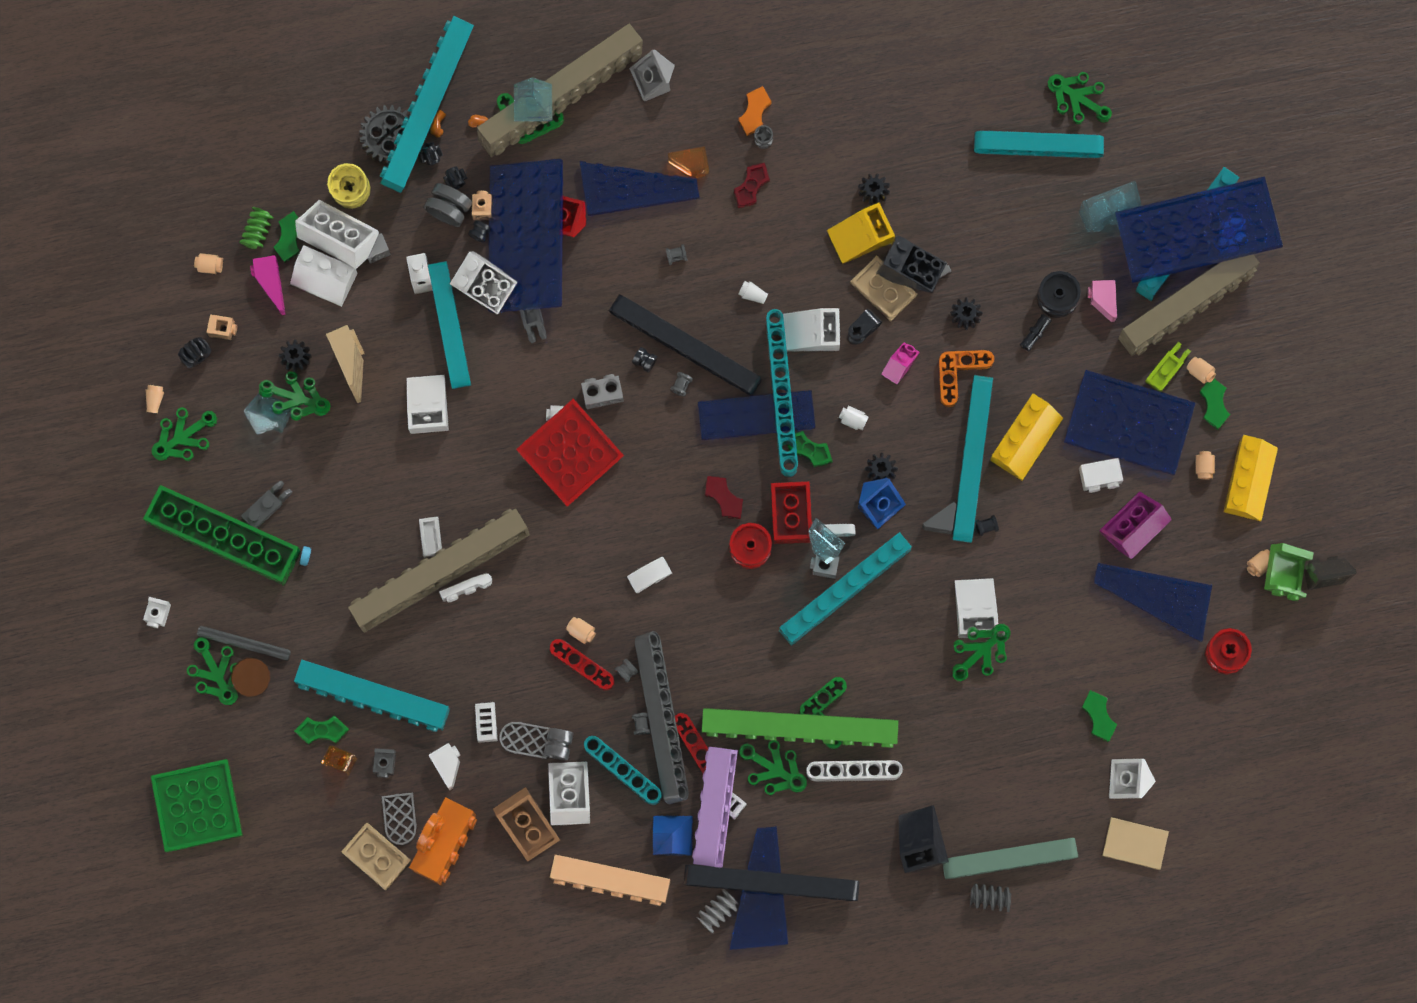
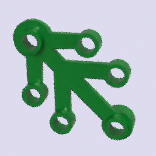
M1081 72L1078 76L1064 78L1058 74L1052 75L1049 78L1048 88L1056 95L1058 113L1066 114L1069 106L1064 102L1063 93L1070 97L1073 122L1075 124H1081L1084 121V114L1080 110L1079 103L1095 112L1098 121L1105 123L1110 120L1112 111L1109 107H1101L1084 96L1102 94L1105 89L1102 82H1096L1094 86L1072 89L1069 85L1077 83L1081 85L1086 84L1089 75L1086 72ZM1080 76H1085L1086 80L1082 81ZM1054 81H1059L1060 85L1056 86ZM1101 86L1102 90L1098 91L1095 87ZM1063 105L1066 107V110H1061L1059 107ZM1101 111H1107L1108 115H1102ZM1079 115L1082 119L1076 120L1075 116Z
M292 371L286 374L285 381L290 384L293 392L278 388L269 380H264L259 384V394L261 396L270 397L274 394L289 399V401L284 403L281 401L273 403L272 410L275 414H282L283 411L293 408L291 410V418L293 420H300L302 417L312 413L323 416L330 410V402L319 396L313 378H306L303 384L304 389L309 391L312 399L305 397L297 382V374ZM304 404L308 407L300 409L296 406Z
M179 408L176 411L178 419L174 438L169 441V430L172 429L173 423L168 418L162 419L160 422L162 427L160 440L152 447L154 458L162 461L171 456L191 461L194 454L190 449H184L183 451L172 449L178 444L207 450L210 443L206 438L198 440L188 437L205 426H215L218 421L216 414L212 411H206L202 414L199 421L184 430L185 421L189 413L185 408ZM181 411L186 412L185 416L180 417L179 413ZM211 415L212 419L206 421V416ZM165 422H170L168 427L163 426ZM202 441L207 442L205 447L200 446ZM159 448H164L163 453H158ZM186 452L191 453L189 458L184 457Z
M997 624L989 630H978L976 627H970L967 630L970 640L978 638L989 639L986 642L972 643L956 640L953 644L955 652H975L962 664H956L952 669V674L955 680L964 681L968 677V669L983 656L981 671L986 676L993 673L991 647L997 643L995 660L998 663L1005 662L1007 660L1005 642L1011 635L1010 628L1005 624ZM986 667H989V668H990V670H988V671H985L984 669H985Z
M203 637L196 639L194 649L203 655L211 672L201 670L195 665H190L187 668V674L191 677L197 676L217 682L220 688L209 687L205 682H198L195 687L196 691L200 694L207 693L217 696L224 705L234 704L238 699V692L232 685L231 676L228 685L224 680L229 660L234 654L233 649L229 646L222 648V659L218 668L209 652L210 642ZM200 642L205 643V646L203 648L198 647V644ZM225 650H231L230 655H224ZM233 663V664L230 666V671H231V673H232L233 667H234L237 663ZM191 668H196L195 674H190ZM202 684L205 685V689L203 691H199V686ZM231 692V697L226 699L225 693Z
M771 740L768 744V749L772 752L774 764L755 753V749L751 744L741 746L739 753L742 759H751L769 770L759 774L751 773L748 776L749 784L757 785L760 781L777 777L786 780L775 785L768 783L764 791L769 796L786 789L798 793L806 788L807 780L803 774L798 772L796 753L793 750H788L785 753V760L789 762L790 774L783 768L779 752L780 744L777 740ZM776 743L778 747L773 750L770 745ZM745 749H749L751 751V754L749 756L744 755L743 752ZM788 753L794 754V758L792 760H789L787 758ZM756 776L758 780L753 783L750 781V777ZM794 780H800L801 785L795 786L793 784ZM768 786L774 788L772 793L767 792Z

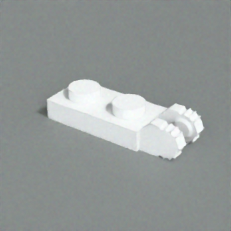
M489 573L481 574L439 591L443 602L447 601L449 603L457 600L461 594L469 595L474 593L478 587L485 589L492 584V576Z

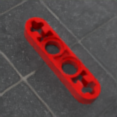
M556 639L551 642L550 651L554 657L600 689L607 691L613 688L615 680L611 673L565 641ZM555 644L558 646L562 644V649L566 652L568 649L571 650L567 653L565 659L562 658L564 653L561 651L555 652ZM572 654H577L580 657V661L577 664H571L569 657ZM588 665H592L596 669L595 673L591 676L586 675L584 672L585 667ZM599 671H602L600 676L605 679L609 677V682L611 684H605L603 686V682L601 679L597 678V681L593 679H595L598 676Z
M679 713L675 716L678 734L703 774L706 766L702 768L701 765L707 762L706 760H698L696 754L699 750L707 752L708 747L689 716ZM680 717L682 720H687L685 722L687 729L690 726L692 727V729L686 731L684 735H682L681 733L684 731V728L681 725L677 726L678 718ZM688 734H695L697 742L689 744L686 741Z

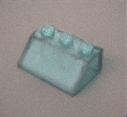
M1130 182L1082 202L1079 214L1087 232L1092 230L1093 232L1100 231L1107 224L1115 225L1121 222L1122 218H1133L1139 214L1138 212H1140L1142 205L1136 182Z

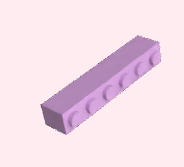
M709 747L706 752L705 760L707 764L706 770L703 773L704 787L700 794L702 802L701 809L698 812L699 825L695 832L696 848L692 854L693 864L723 867L737 750Z

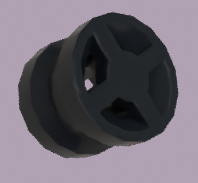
M475 220L473 223L474 227L472 230H469L468 235L484 243L486 235L490 233L491 228L485 223Z

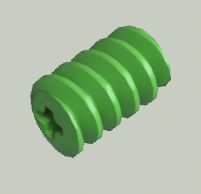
M252 207L255 212H250L251 218L247 220L249 225L245 226L246 232L242 233L244 239L240 240L239 243L245 247L257 249V247H263V244L259 241L266 240L262 233L269 232L264 228L265 226H271L267 219L273 220L274 217L267 211Z

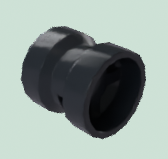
M640 347L632 363L636 366L640 365L644 371L649 373L655 365L658 356L649 354L645 348Z

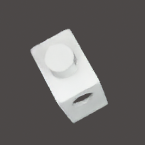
M422 253L406 257L414 293L419 294L433 291L426 254Z

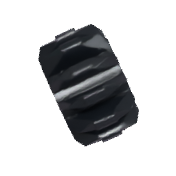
M878 173L875 175V178L871 174H868V179L863 177L862 183L858 185L860 189L859 196H864L862 201L866 202L869 200L870 206L873 204V201L876 204L880 203V200L885 202L887 199L885 195L890 194L888 190L889 183H884L886 178L882 177L879 179ZM873 187L877 188L875 192L871 191Z
M965 297L964 303L958 299V305L953 304L952 309L954 311L950 312V316L954 317L952 323L959 322L957 328L964 325L965 330H968L969 325L975 328V323L981 322L979 318L983 314L982 311H979L981 305L977 304L974 306L975 299H972L970 303L968 302V297ZM963 311H966V313L969 311L970 315L968 317L966 315L963 316Z
M198 337L185 344L180 349L178 356L187 368H192L205 361L212 350L206 340Z
M294 339L293 345L287 341L286 345L288 347L282 346L281 350L284 353L279 354V358L282 359L280 361L281 365H286L285 368L288 371L292 368L293 372H297V367L303 371V364L309 365L310 363L307 359L312 358L311 354L308 353L310 348L308 346L304 347L305 343L303 341L298 344L297 340ZM296 353H298L299 357H298V358H295V357H294V359H293L291 355H292V354H295V355H296Z
M880 453V458H878L874 454L872 456L873 460L868 459L867 464L870 466L865 467V471L869 472L867 478L874 477L872 481L889 477L895 479L896 475L893 472H897L898 468L894 467L896 460L889 462L891 455L883 458L884 454ZM878 466L879 468H881V466L885 467L884 471L882 470V473L878 472Z

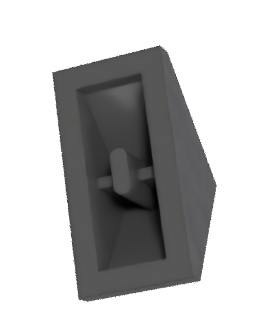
M951 503L923 523L922 528L926 531L951 535L956 503Z

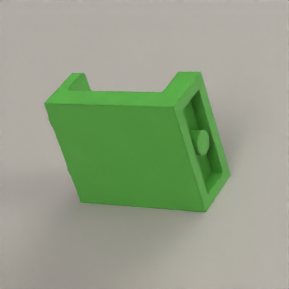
M1284 543L1272 544L1264 590L1271 591L1274 596H1287V599L1291 601L1306 598L1307 593L1301 592L1305 561L1313 560L1314 552Z

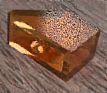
M705 147L668 153L669 163L690 177L700 178L709 173Z

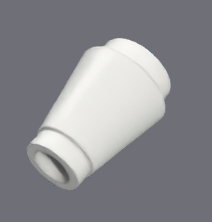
M744 281L738 295H741L743 299L764 304L768 294L751 281Z

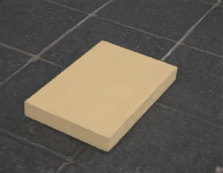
M876 256L850 281V284L891 322L917 296V293L910 287L892 283L876 274L882 262Z
M1111 817L1102 856L1160 870L1169 831Z
M368 823L360 829L341 851L385 891L411 862L406 855Z

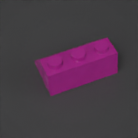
M1139 491L1099 531L1119 552L1132 559L1172 519L1162 504Z

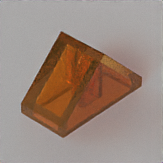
M330 745L322 763L349 776L357 757L352 753Z

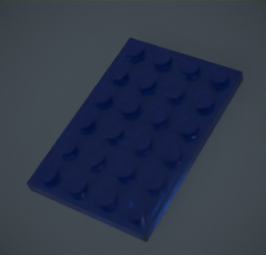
M1085 370L1064 443L1175 475L1196 402Z

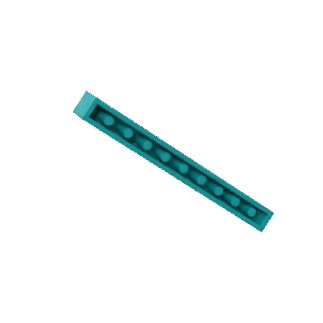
M453 16L451 21H446L443 31H446L444 37L440 36L436 47H439L437 53L433 52L429 63L432 65L430 69L426 68L422 79L425 81L423 85L419 84L415 95L418 97L409 106L408 111L411 112L409 118L405 117L402 122L401 128L404 129L402 134L398 133L394 141L396 148L394 151L391 150L387 157L389 164L387 167L384 166L380 173V177H382L380 184L399 193L404 189L474 25Z

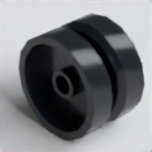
M1051 272L1040 283L1037 294L1038 306L1050 317H1066L1074 311L1079 302L1081 294L1080 284L1068 272Z

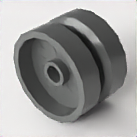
M436 183L431 192L434 198H428L423 208L438 220L455 227H460L465 218L462 212H468L472 201L460 191L450 186Z

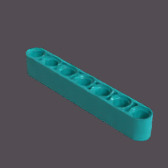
M977 131L974 133V152L978 154L1101 158L1104 156V137L1101 135Z
M447 261L429 264L430 279L452 389L471 386Z

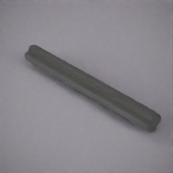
M199 626L197 631L199 637L288 660L291 651L285 648L204 626Z

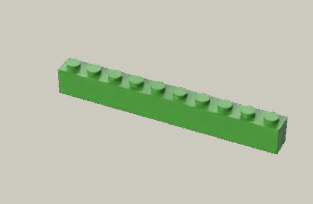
M704 708L702 732H707L706 736L718 737V733H725L726 737L737 738V735L741 734L745 735L746 739H757V736H765V740H776V737H784V741H796V738H804L803 742L815 743V739H822L823 743L835 744V740L843 741V745H854V742H862V746H874V743H882L881 747L893 748V744L898 743L899 720Z

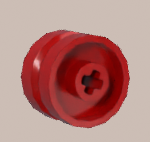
M756 523L740 525L734 530L730 538L729 549L731 557L742 568L755 569L761 567L771 555L772 541L770 534L764 527ZM747 544H749V545L754 544V547H753V548H749V547L747 546Z
M1228 628L1220 630L1210 639L1206 646L1205 655L1212 669L1218 673L1228 675L1236 673L1247 664L1251 657L1252 647L1250 640L1244 633L1237 629ZM1227 649L1231 651L1230 654L1226 653Z

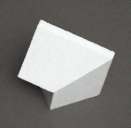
M1112 759L1110 799L1142 798L1156 782L1145 759Z

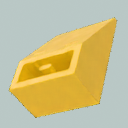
M880 203L857 212L827 230L842 264L886 246L895 239L894 232Z

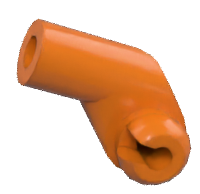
M440 109L437 111L430 126V133L436 138L443 135L440 123L446 117V114Z
M475 114L470 117L468 124L472 128L477 127V125L480 126L487 121L488 118Z

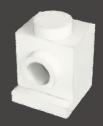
M149 597L143 620L147 622V626L158 628V626L164 627L171 604L167 601ZM153 610H158L156 616L152 615Z

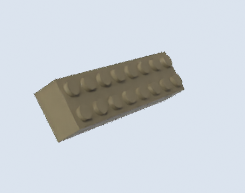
M1245 245L1123 328L1118 339L1131 357L1136 353L1138 356L1141 355L1151 343L1153 345L1157 344L1163 339V335L1166 333L1171 334L1177 330V326L1180 323L1186 324L1193 319V315L1196 312H1199V314L1204 312L1212 301L1217 303L1224 297L1223 295L1227 291L1231 293L1239 287L1238 284L1243 280L1247 282L1255 276L1254 273L1258 271L1257 267L1260 262L1248 246Z

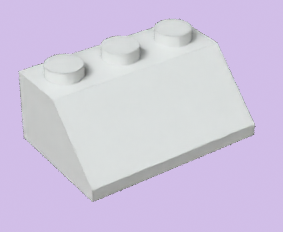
M303 246L295 262L290 285L342 307L358 273L356 268Z

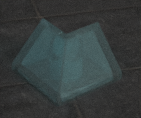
M533 77L514 84L515 121H553L552 84Z
M258 393L244 409V414L257 435L272 429L282 433L293 408L283 411L282 414H275L272 410L273 403L281 400L271 396L263 397Z
M817 518L813 520L808 529L812 551L828 564L839 555L845 543Z

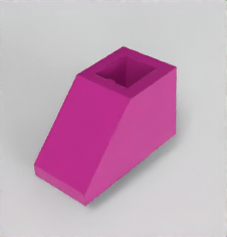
M903 342L891 356L881 375L898 384L920 352L912 345Z

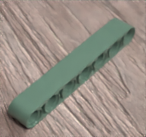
M1075 838L951 857L948 858V863L943 864L945 879H954L1078 858Z

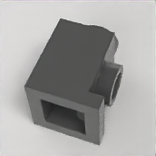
M375 748L373 773L377 774L379 778H389V775H394L396 751ZM386 760L387 764L386 766H381L380 762Z

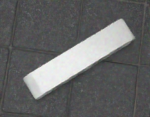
M894 760L820 761L810 763L806 774L811 781L896 780L902 774V765ZM833 766L838 767L840 774L832 776L829 769ZM856 766L859 768L860 773L853 776L849 773V768ZM896 766L899 773L891 775L888 772V768ZM818 767L821 773L818 776H812L810 769ZM869 767H878L879 774L871 775L868 771Z

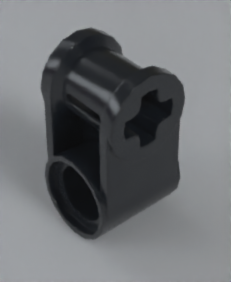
M869 308L866 309L849 327L848 340L855 345L862 343L871 333L877 330L883 321ZM853 332H854V333L860 332V336H859L858 334H856V335L854 336V335H853Z

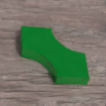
M294 211L278 221L281 227V237L274 246V249L284 263L300 253L297 247L298 238L295 223L298 216Z
M1213 379L1210 383L1207 382L1199 393L1203 396L1207 405L1203 419L1219 430L1230 416V413L1226 410L1223 403V396L1227 388L1216 379Z
M803 431L795 433L797 455L809 459L814 468L833 462L827 443H814L806 437ZM787 445L788 450L791 451L792 447Z
M1090 690L1082 709L1091 717L1093 724L1091 734L1109 742L1117 723L1112 721L1107 713L1106 703L1108 698Z
M336 716L324 722L313 721L307 717L294 732L309 745L318 739H329L337 743L350 729Z

